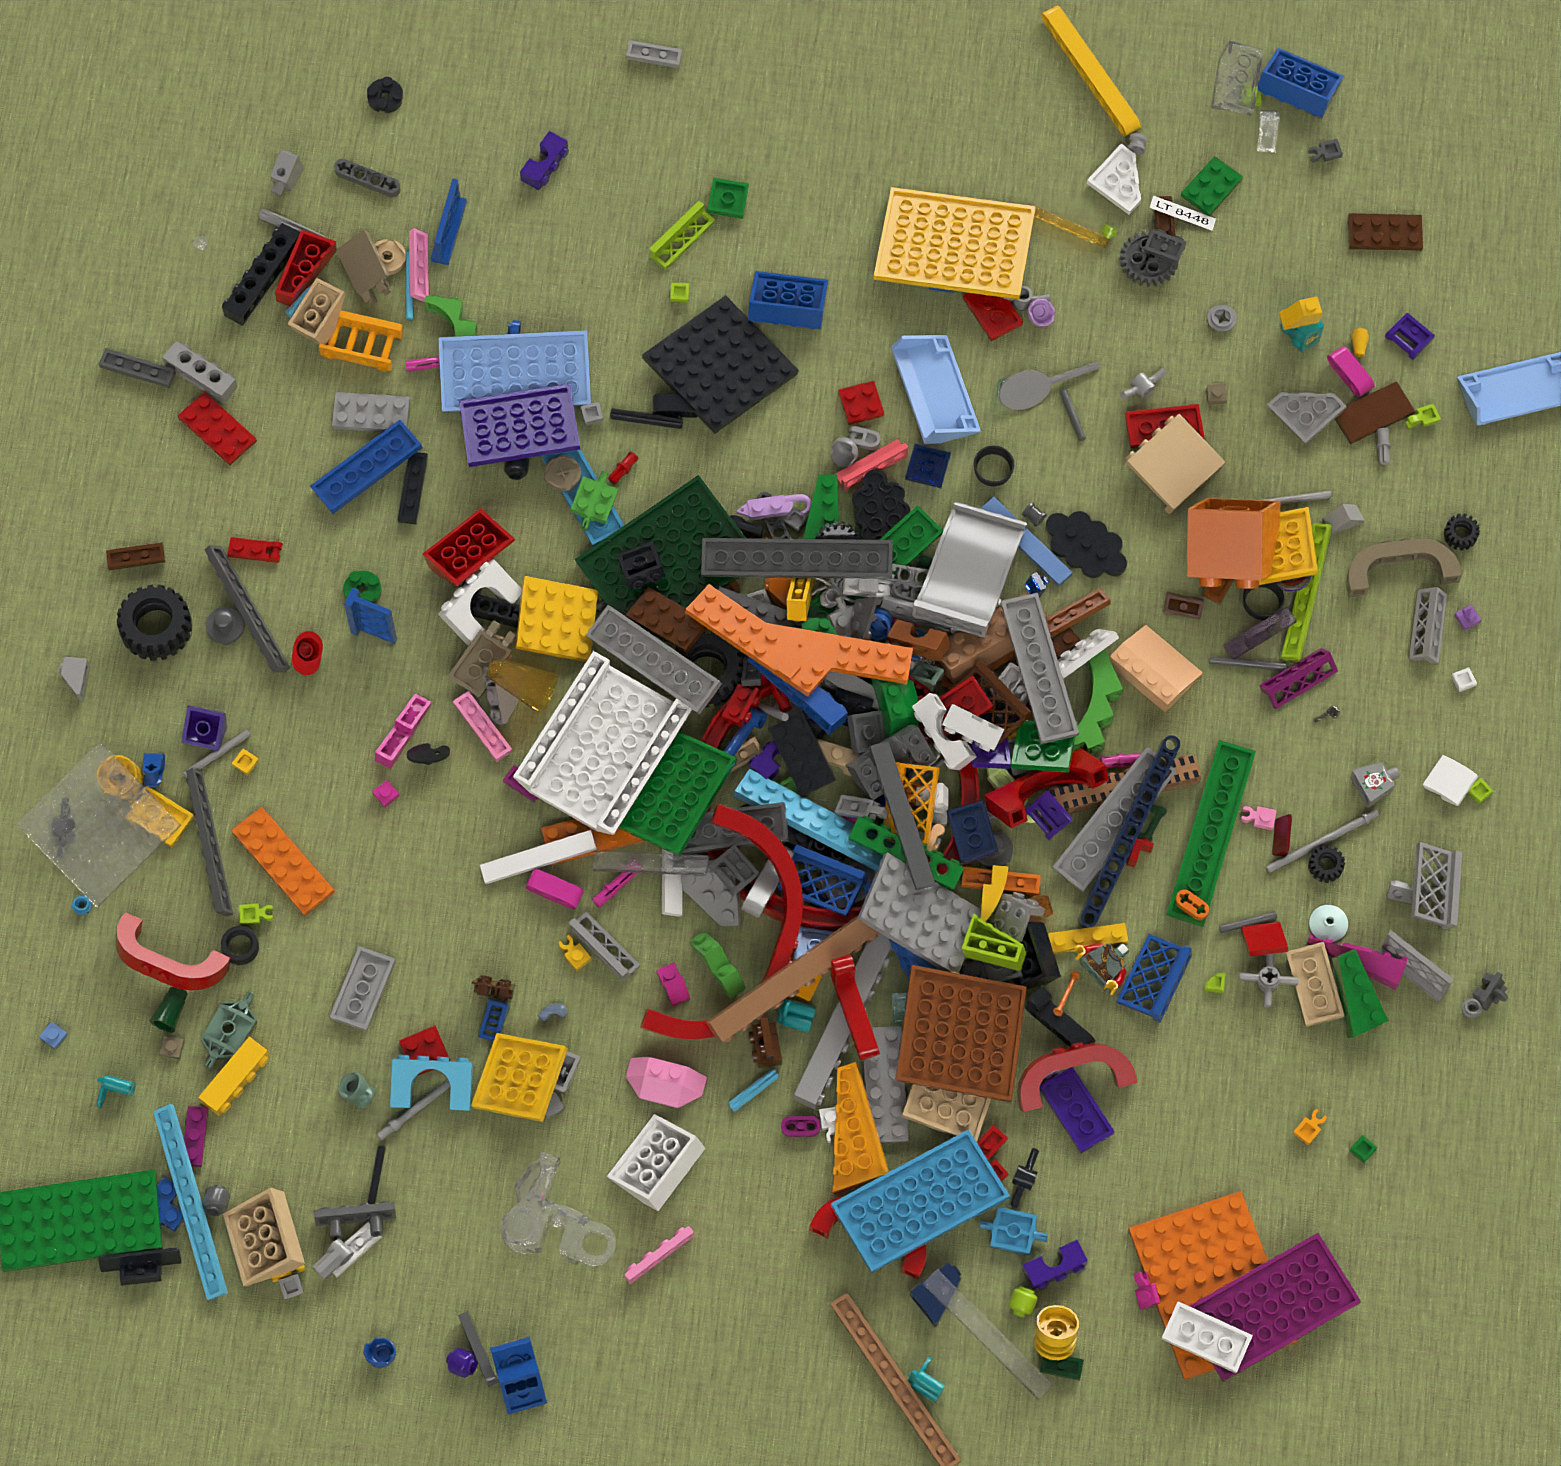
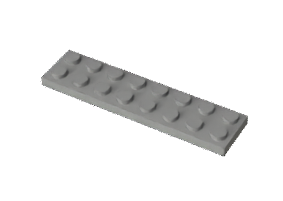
M1038 593L1001 601L1000 605L1041 744L1078 736V728Z
M607 605L586 634L592 641L683 702L699 715L722 685L715 677L609 605Z
M1148 747L1144 749L1052 866L1056 872L1082 892L1102 868L1154 758L1155 752ZM1161 757L1158 758L1159 766H1166V761ZM1172 766L1170 767L1167 773V776L1159 790L1158 795L1177 772V770ZM1150 775V782L1157 784V776ZM1142 792L1141 798L1143 801L1149 802L1150 795L1147 792ZM1135 809L1133 816L1136 819H1140L1142 813L1140 810ZM1126 827L1125 834L1128 835L1132 828Z

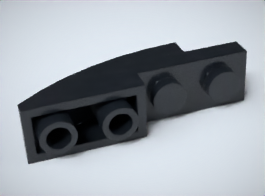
M787 825L789 841L785 843L786 846L794 849L796 845H799L841 863L844 862L846 855Z

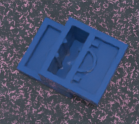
M530 1337L490 1348L508 1414L547 1404Z

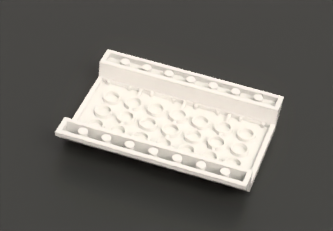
M593 651L513 778L529 793L593 830L614 835L692 709L677 698L673 702L611 667L610 660Z

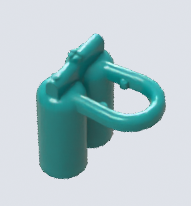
M783 1000L781 1009L778 1010L777 1022L782 1023L783 1026L809 1033L816 1007L794 1000Z
M109 1075L98 1078L97 1082L101 1083V1088L97 1098V1107L102 1108L108 1090L132 1096L136 1083Z
M928 1357L918 1372L916 1370L911 1371L912 1373L908 1375L910 1377L908 1381L912 1384L911 1387L936 1403L945 1385L925 1373L932 1360L931 1357Z

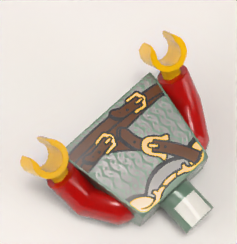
M1101 943L1086 946L1076 945L1071 950V953L1076 952L1078 954L1075 957L1076 960L1082 957L1080 965L1104 991L1107 989L1111 990L1110 995H1113L1116 989L1123 984L1126 975V961L1123 957L1129 953L1128 948L1124 944H1120L1116 949L1109 943L1104 945Z

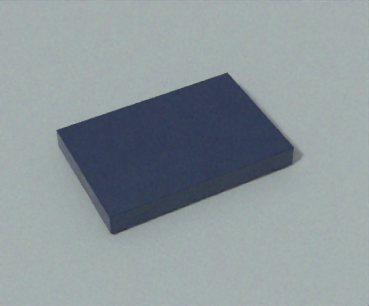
M984 800L947 811L962 865L999 854Z

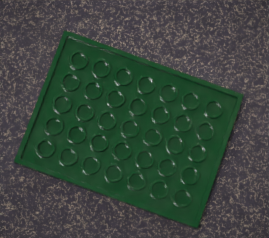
M698 475L574 560L604 602L624 616H626L627 612L648 587L687 608L708 584L718 590L719 587L725 588L739 578L701 576L702 538L746 539V537ZM653 541L666 576L657 583L649 582L644 584L641 589L630 590L617 554Z

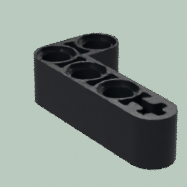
M482 588L474 593L470 604L472 616L492 622L495 620L499 624L514 628L518 627L520 605L481 595ZM489 606V609L482 610L481 607ZM503 610L508 612L505 615L499 614V612Z
M1039 986L1026 1000L1025 1009L1068 1047L1071 1048L1072 1044L1080 1042L1083 1045L1096 1042L1089 1032L1064 1011L1061 1016H1056L1053 1013L1054 1008L1058 1006L1052 1002L1051 994L1042 986Z

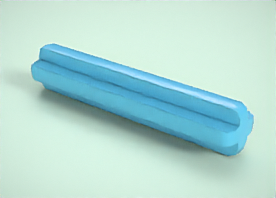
M774 1069L769 1070L728 1103L731 1110L737 1111L778 1079V1073Z

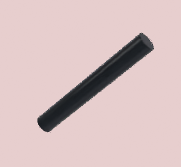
M378 1146L368 1204L376 1203L386 1149L383 1146Z

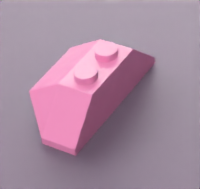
M651 1057L631 1058L626 1073V1079L639 1099L679 1108L702 1097L707 1081L706 1076L687 1066Z

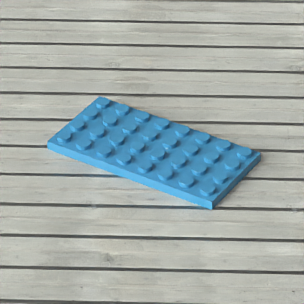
M968 1129L836 1200L830 1206L870 1273H873L1006 1201L1010 1195Z

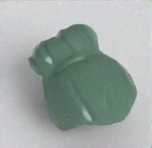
M359 1073L347 1074L340 1081L339 1095L347 1102L355 1103L359 1109L367 1107L376 1094L375 1088L369 1086L364 1077Z

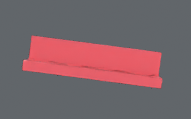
M897 439L836 473L838 484L845 492L863 482V478L868 471H883L908 456L907 444H901Z

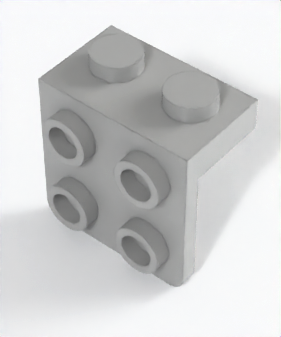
M1017 892L1002 894L992 925L997 930L1006 933L1021 943L1030 916H1043L1045 908L1039 906V902L1035 900L1024 899V895Z

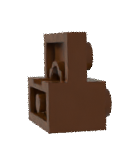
M768 1017L760 1018V1024L752 1025V1032H749L750 1044L754 1043L755 1051H752L753 1062H757L758 1068L782 1065L776 1022L769 1023Z

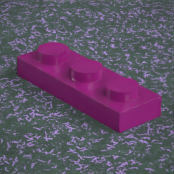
M188 1106L184 1142L191 1166L202 1167L208 1107Z

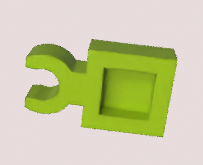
M259 903L239 905L240 925L260 924V919L273 921V915H266L267 911L273 910V906L266 905L260 909Z

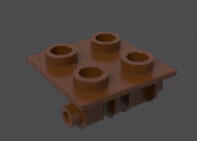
M481 975L472 981V984H477L474 986V992L477 995L487 996L488 988L490 987L489 997H491L493 988H495L494 998H497L498 990L500 989L499 999H513L514 991L511 990L516 985L511 984L510 980L500 979V981H493L492 977Z

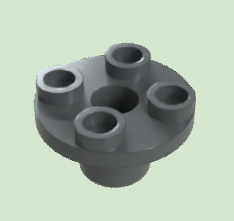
M229 607L214 610L206 621V630L209 637L223 645H230L239 639L245 628L241 614Z
M994 830L993 834L999 854L978 860L983 866L991 870L992 865L1005 866L1013 854V844L1006 834Z

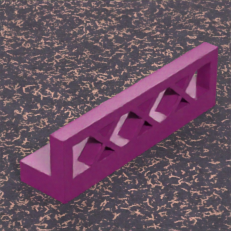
M1320 648L1302 659L1301 662L1295 663L1260 684L1259 687L1263 693L1268 695L1273 708L1277 709L1337 673L1338 669L1331 652ZM1329 662L1331 669L1325 673L1321 672L1323 665ZM1310 672H1314L1313 680L1310 682L1305 681L1307 675ZM1295 681L1300 682L1297 690L1294 692L1290 691L1292 683ZM1284 691L1282 699L1276 701L1274 694Z

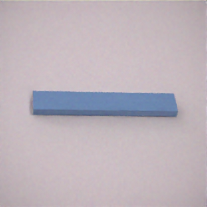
M995 497L980 508L988 512L1017 519ZM1026 528L1019 549L1059 587L1072 576L1073 572Z

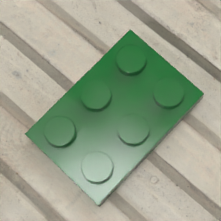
M1214 156L1181 192L1180 196L1204 214L1210 216L1242 181L1243 176Z

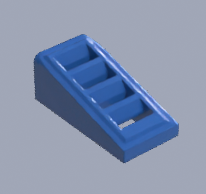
M489 999L478 1037L494 1041L495 1036L485 1033L486 1029L501 1034L509 1011V1004ZM493 1008H501L502 1012L494 1011ZM491 1014L500 1016V1019L496 1020L490 1018ZM488 1022L498 1024L497 1028L488 1026Z

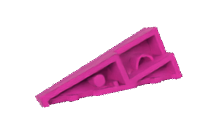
M1310 935L1307 944L1314 945L1324 942L1327 954L1333 958L1349 950L1356 949L1367 975L1396 990L1408 957L1402 956L1401 959L1391 957V953L1385 952V954H1381L1370 948L1344 942L1342 946L1332 944L1331 939L1326 938L1324 941Z

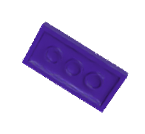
M987 714L982 716V719L991 723V717ZM1008 738L1000 746L997 744L995 750L990 749L989 752L979 748L980 743L974 740L972 744L969 743V746L977 756L971 761L972 767L1010 769L1011 758Z
M1073 1067L1068 1068L1040 1085L1039 1090L1081 1154L1115 1134V1131Z

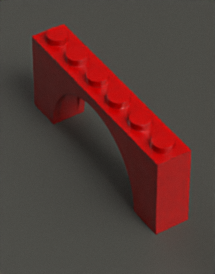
M1080 748L1072 753L1069 772L1035 770L985 794L984 797L988 812L1012 829L1028 821L1024 802L1035 792L1048 786L1063 783L1083 784L1094 789L1108 782L1109 778L1106 765Z

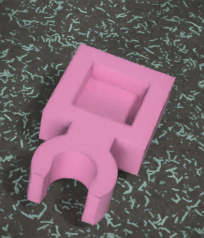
M1248 806L1243 807V812H1247L1249 816H1242V822L1254 821L1253 827L1273 830L1276 810L1257 806L1256 811H1253Z

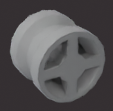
M1139 133L1131 134L1129 137L1130 143L1127 148L1135 153V155L1144 154V145L1147 143V137Z

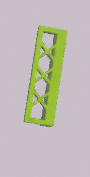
M698 201L649 248L650 258L665 270L715 223V219L704 211V204ZM701 216L708 220L705 225H697V220ZM687 230H695L693 237H685L684 233ZM674 242H683V246L680 249H672ZM662 254L671 255V258L666 263L659 257Z

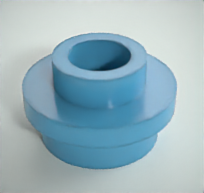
M78 896L72 902V909L78 915H85L92 908L91 900L86 896ZM80 904H86L84 908H79Z

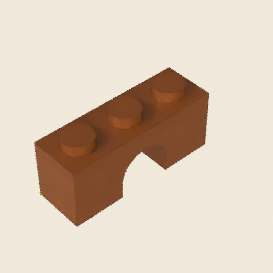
M896 620L887 635L889 644L913 648V656L918 655L928 660L941 662L951 645L946 632L930 628L925 636L917 638L918 635L913 623Z

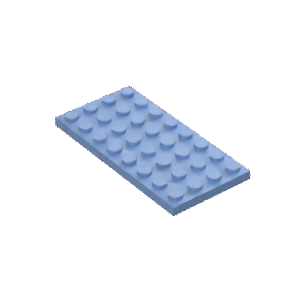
M587 331L439 338L442 412H461L459 401L570 384L573 406L591 404Z

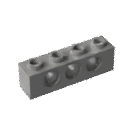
M175 341L162 357L166 367L175 369L178 375L223 404L237 388L235 377L231 373L223 372L217 364L209 363L200 353L195 354L184 343L181 345ZM184 360H190L188 363H182ZM200 369H204V370H205V371L202 372V373H198V372H197V371L200 370ZM214 379H220L218 382H212Z

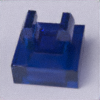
M1036 572L1030 575L1024 585L1030 594L1038 593L1040 598L1047 588L1045 584H1048L1050 581L1046 576L1040 578Z

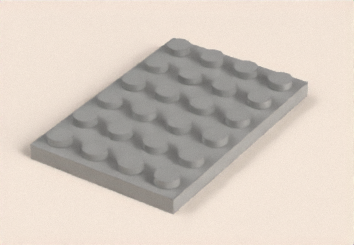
M887 852L883 855L857 919L940 970L959 973L965 959L961 948L973 913L981 918V909L937 882L932 887L915 890L908 865Z

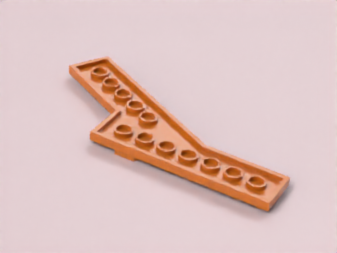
M710 584L707 585L685 611L694 620L807 697L810 696L831 671L907 684L913 648L766 623Z

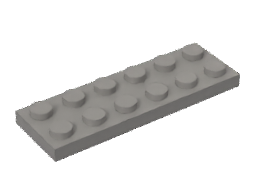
M901 1026L874 1027L872 1030L880 1055L863 1060L865 1090L881 1144L909 1143L908 1122L906 1118L901 1117L906 1103L905 1083L895 1081Z

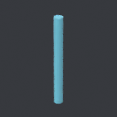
M406 252V320L411 321L413 320V297H410L409 252Z

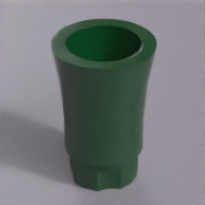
M170 987L158 1009L149 1020L150 1023L160 1030L174 1033L188 993L185 990Z

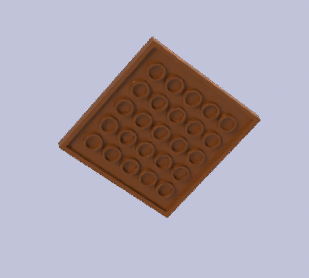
M912 965L910 967L895 1081L1011 1102L1027 987Z

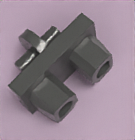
M1499 972L1495 975L1486 973L1482 979V984L1487 986L1486 990L1477 987L1472 994L1473 999L1480 1002L1482 1009L1486 1011L1492 1002L1498 1004L1499 1001L1505 1002L1508 999V995L1505 993L1507 987L1503 986L1505 982L1502 980L1503 975Z

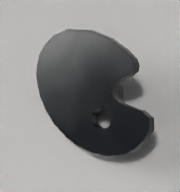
M429 743L420 744L409 749L406 757L411 762L430 765L446 759L450 755V748L443 745L436 749H431Z

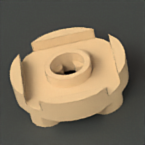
M383 239L374 244L389 275L399 272L406 265L405 249L398 241L394 240L393 242ZM384 255H392L390 260H384Z

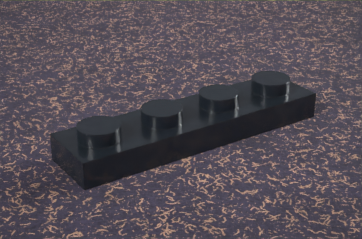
M416 452L408 458L398 514L399 523L417 525L428 462L427 453Z

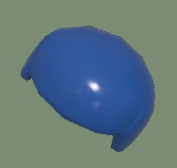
M375 1337L372 1342L365 1344L363 1354L370 1365L375 1368H384L394 1361L396 1348L393 1342L387 1338Z

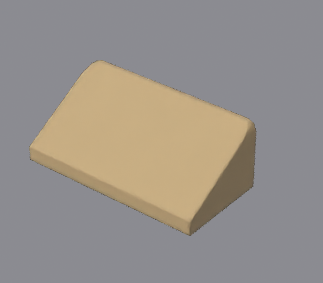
M748 736L735 754L737 762L731 772L747 764L755 755H759L763 751L755 736Z

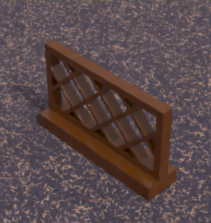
M980 659L975 664L976 667L957 685L978 673L981 676L980 687L984 691V688L993 689V698L988 699L993 701L994 708L986 714H992V724L1004 727V734L998 742L1000 746L1026 720L1030 721L1033 715ZM996 701H1004L1006 703L1005 711H996ZM995 714H1005V724H995ZM1009 714H1017L1020 717L1015 724H1008Z

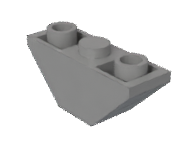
M484 667V681L487 686V699L491 710L490 717L493 724H506L519 702L516 682L497 667Z

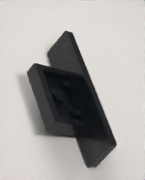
M179 1248L98 1257L101 1272L120 1270L121 1286L162 1281V1266L182 1263Z

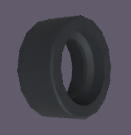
M234 926L228 929L222 936L221 950L224 955L231 957L230 963L245 965L253 961L257 956L259 942L254 931L250 928ZM238 935L247 936L252 945L250 951L242 956L233 955L228 947L230 940Z

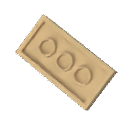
M1324 942L1286 952L1292 976L1299 978V983L1295 987L1306 1027L1344 1018L1343 1008Z

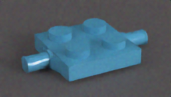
M998 1207L993 1222L981 1220L979 1227L991 1230V1248L1030 1255L1031 1245L1034 1240L1047 1242L1048 1234L1036 1232L1037 1215Z

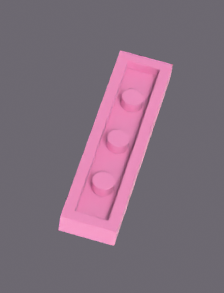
M413 228L409 231L410 297L424 302L425 296H429L428 234Z
M469 691L453 701L454 706L496 762L513 752L510 745Z
M690 1226L685 1229L684 1227L680 1228L674 1233L675 1237L668 1241L666 1239L658 1245L659 1249L652 1253L650 1251L642 1257L643 1261L636 1265L634 1263L626 1269L627 1273H625L627 1282L632 1284L692 1239L694 1232Z

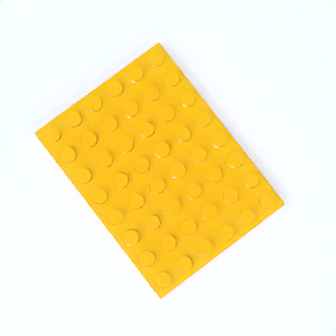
M891 187L874 280L1020 300L1035 206Z

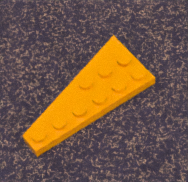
M857 1062L837 1068V1115L834 1138L835 1165L833 1167L834 1185L832 1187V1193L834 1194L871 1182L889 1172Z

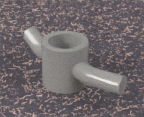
M1022 286L1020 295L1025 300L1004 298L1012 300V305L1017 310L1027 309L1030 303L1036 299L1051 301L1050 294L1032 296V291L1027 286Z
M1162 368L1149 378L1144 372L1138 374L1130 382L1132 388L1120 393L1121 398L1125 399L1135 394H1138L1142 399L1146 398L1155 390L1156 386L1154 383L1164 377L1167 372Z

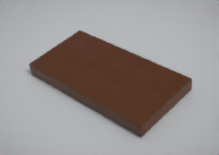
M1396 381L1347 404V409L1335 420L1349 443L1352 444L1377 432L1380 428H1386L1415 414V410Z

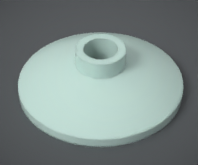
M1323 905L1315 909L1311 914L1309 927L1316 938L1324 941L1327 938L1331 939L1332 942H1336L1346 934L1348 919L1345 913L1338 907ZM1331 919L1333 923L1328 924L1326 920Z

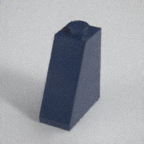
M949 1263L910 1292L912 1300L934 1327L938 1326L961 1281L960 1271L956 1266H951Z

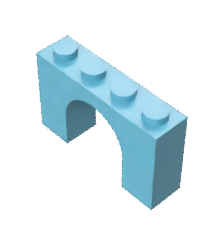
M397 1055V1059H392L390 1107L411 1108L415 1078L426 1069H436L444 1073L450 1082V1110H471L473 1062H469V1058H457V1061H449V1057H437V1061L429 1060V1056H417V1060L409 1059L408 1055Z

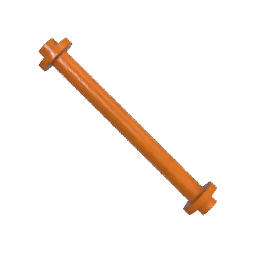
M1076 971L1071 972V980L1058 1007L1053 1010L1056 1016L1063 1014L1062 1008L1075 981L1080 978V974Z

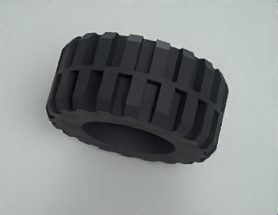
M152 584L147 585L145 589H142V587L137 588L136 593L131 592L127 595L128 600L123 599L121 603L122 609H118V619L116 620L121 639L132 654H138L142 659L149 657L150 661H156L159 657L164 660L167 659V655L171 654L174 656L177 654V649L182 650L186 646L184 641H189L192 619L186 602L179 593L175 594L174 589L169 587L166 590L164 585L154 587ZM161 610L172 616L169 627L159 634L147 635L137 629L141 617L150 611Z
M704 631L687 653L675 648V651L691 662L702 657H713L724 664L725 672L717 679L722 685L705 707H709V704H714L715 707L719 706L721 701L726 703L730 699V695H733L738 683L742 684L743 657H741V651L717 636L714 632L711 631L710 634H705Z

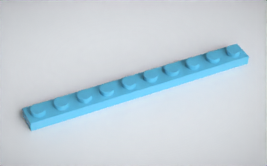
M169 1104L154 1110L153 1113L207 1300H213L228 1294L177 1114L174 1105Z

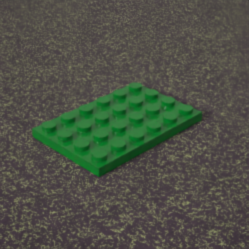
M678 732L618 829L680 857L737 762L736 757Z

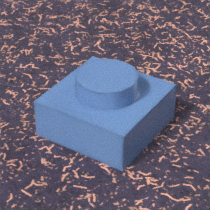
M51 1022L39 1038L56 1050L68 1034Z

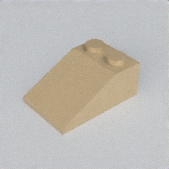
M316 278L289 320L288 325L303 337L317 344L326 345L334 333L346 293Z

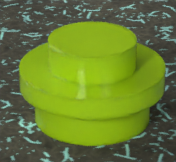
M1104 224L1103 228H1100V231L1103 232L1102 236L1112 239V237H1117L1118 235L1116 234L1118 229L1110 225Z

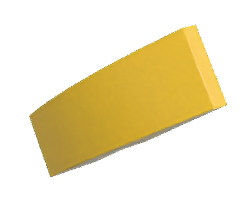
M992 865L991 885L983 884L980 919L985 922L994 911L1003 893L1008 874L1007 866Z

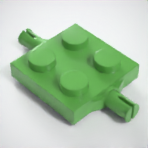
M601 471L598 480H592L584 476L582 478L570 512L584 518L580 526L581 529L588 530L590 521L606 524L618 488L605 483L609 475L607 472L604 475V471Z

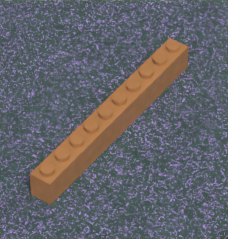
M858 916L705 1023L718 1042L725 1041L727 1043L736 1037L734 1035L739 1030L743 1032L751 1027L753 1020L764 1018L767 1015L766 1011L770 1008H778L783 1004V999L786 997L792 998L798 994L800 987L803 985L807 987L815 982L814 978L819 974L823 976L831 969L832 959L845 956L850 952L853 954L863 948V943L866 941L870 943L875 940L879 932L857 919Z

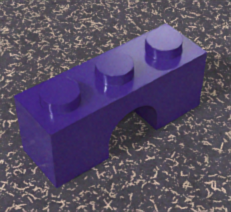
M551 131L546 134L540 143V153L547 158L541 162L529 158L520 171L521 181L537 190H540L542 186L548 183L551 173L558 169L561 159L566 158L569 153L568 141Z
M774 740L766 743L762 749L763 751L759 755H755L749 762V769L770 780H773L779 774V766L773 761V758L780 754Z
M1078 1240L1059 1248L1058 1254L1061 1258V1264L1057 1267L1046 1265L1041 1256L1023 1264L1022 1271L1032 1290L1037 1288L1039 1291L1043 1290L1054 1280L1060 1282L1066 1279L1069 1273L1074 1272L1077 1274L1085 1270L1088 1260Z

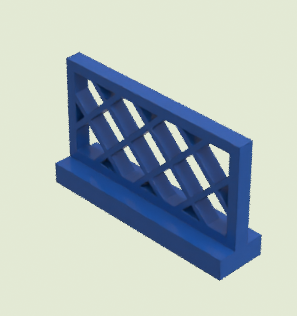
M452 179L431 255V262L449 265L467 204V199L460 197L457 179Z
M352 588L344 603L351 634L358 636L361 630L395 644L397 636L391 610L362 599L359 590Z
M796 845L793 850L792 860L794 864L800 861L806 867V869L798 871V875L808 873L810 881L802 883L801 888L812 884L814 893L805 895L802 892L803 900L847 917L862 886L866 885L869 879L866 873ZM820 869L823 876L812 879L810 871ZM834 875L837 876L840 882L829 886L827 878ZM825 879L827 888L816 891L814 883ZM851 882L857 884L854 891L846 892L844 885ZM779 883L777 888L782 891L781 883ZM842 886L844 895L834 898L831 890ZM829 891L831 900L826 902L820 901L818 895ZM846 898L848 904L845 910L837 908L835 902Z
M1148 934L1117 999V1003L1151 1016L1153 1020L1161 1023L1191 960L1192 949L1185 945L1184 947L1178 946ZM1153 941L1158 943L1161 949L1150 953L1148 946ZM1171 949L1178 951L1176 957L1168 960L1165 951ZM1163 953L1166 961L1155 965L1152 956ZM1150 958L1153 966L1142 969L1141 961ZM1168 965L1169 973L1160 977L1157 968ZM1155 970L1158 978L1147 981L1144 973ZM1142 974L1144 983L1134 986L1132 982L1133 977ZM1160 982V991L1152 993L1149 985ZM1147 986L1149 995L1139 998L1136 990ZM1134 991L1136 1000L1131 1002L1123 1000L1125 994ZM1151 998L1154 1003L1151 1010L1143 1008L1141 1002Z

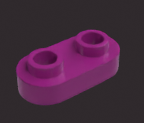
M788 1116L781 1123V1131L787 1137H815L821 1129L819 1119L814 1116ZM793 1125L794 1130L790 1131L787 1127ZM813 1125L814 1129L808 1130L807 1126Z

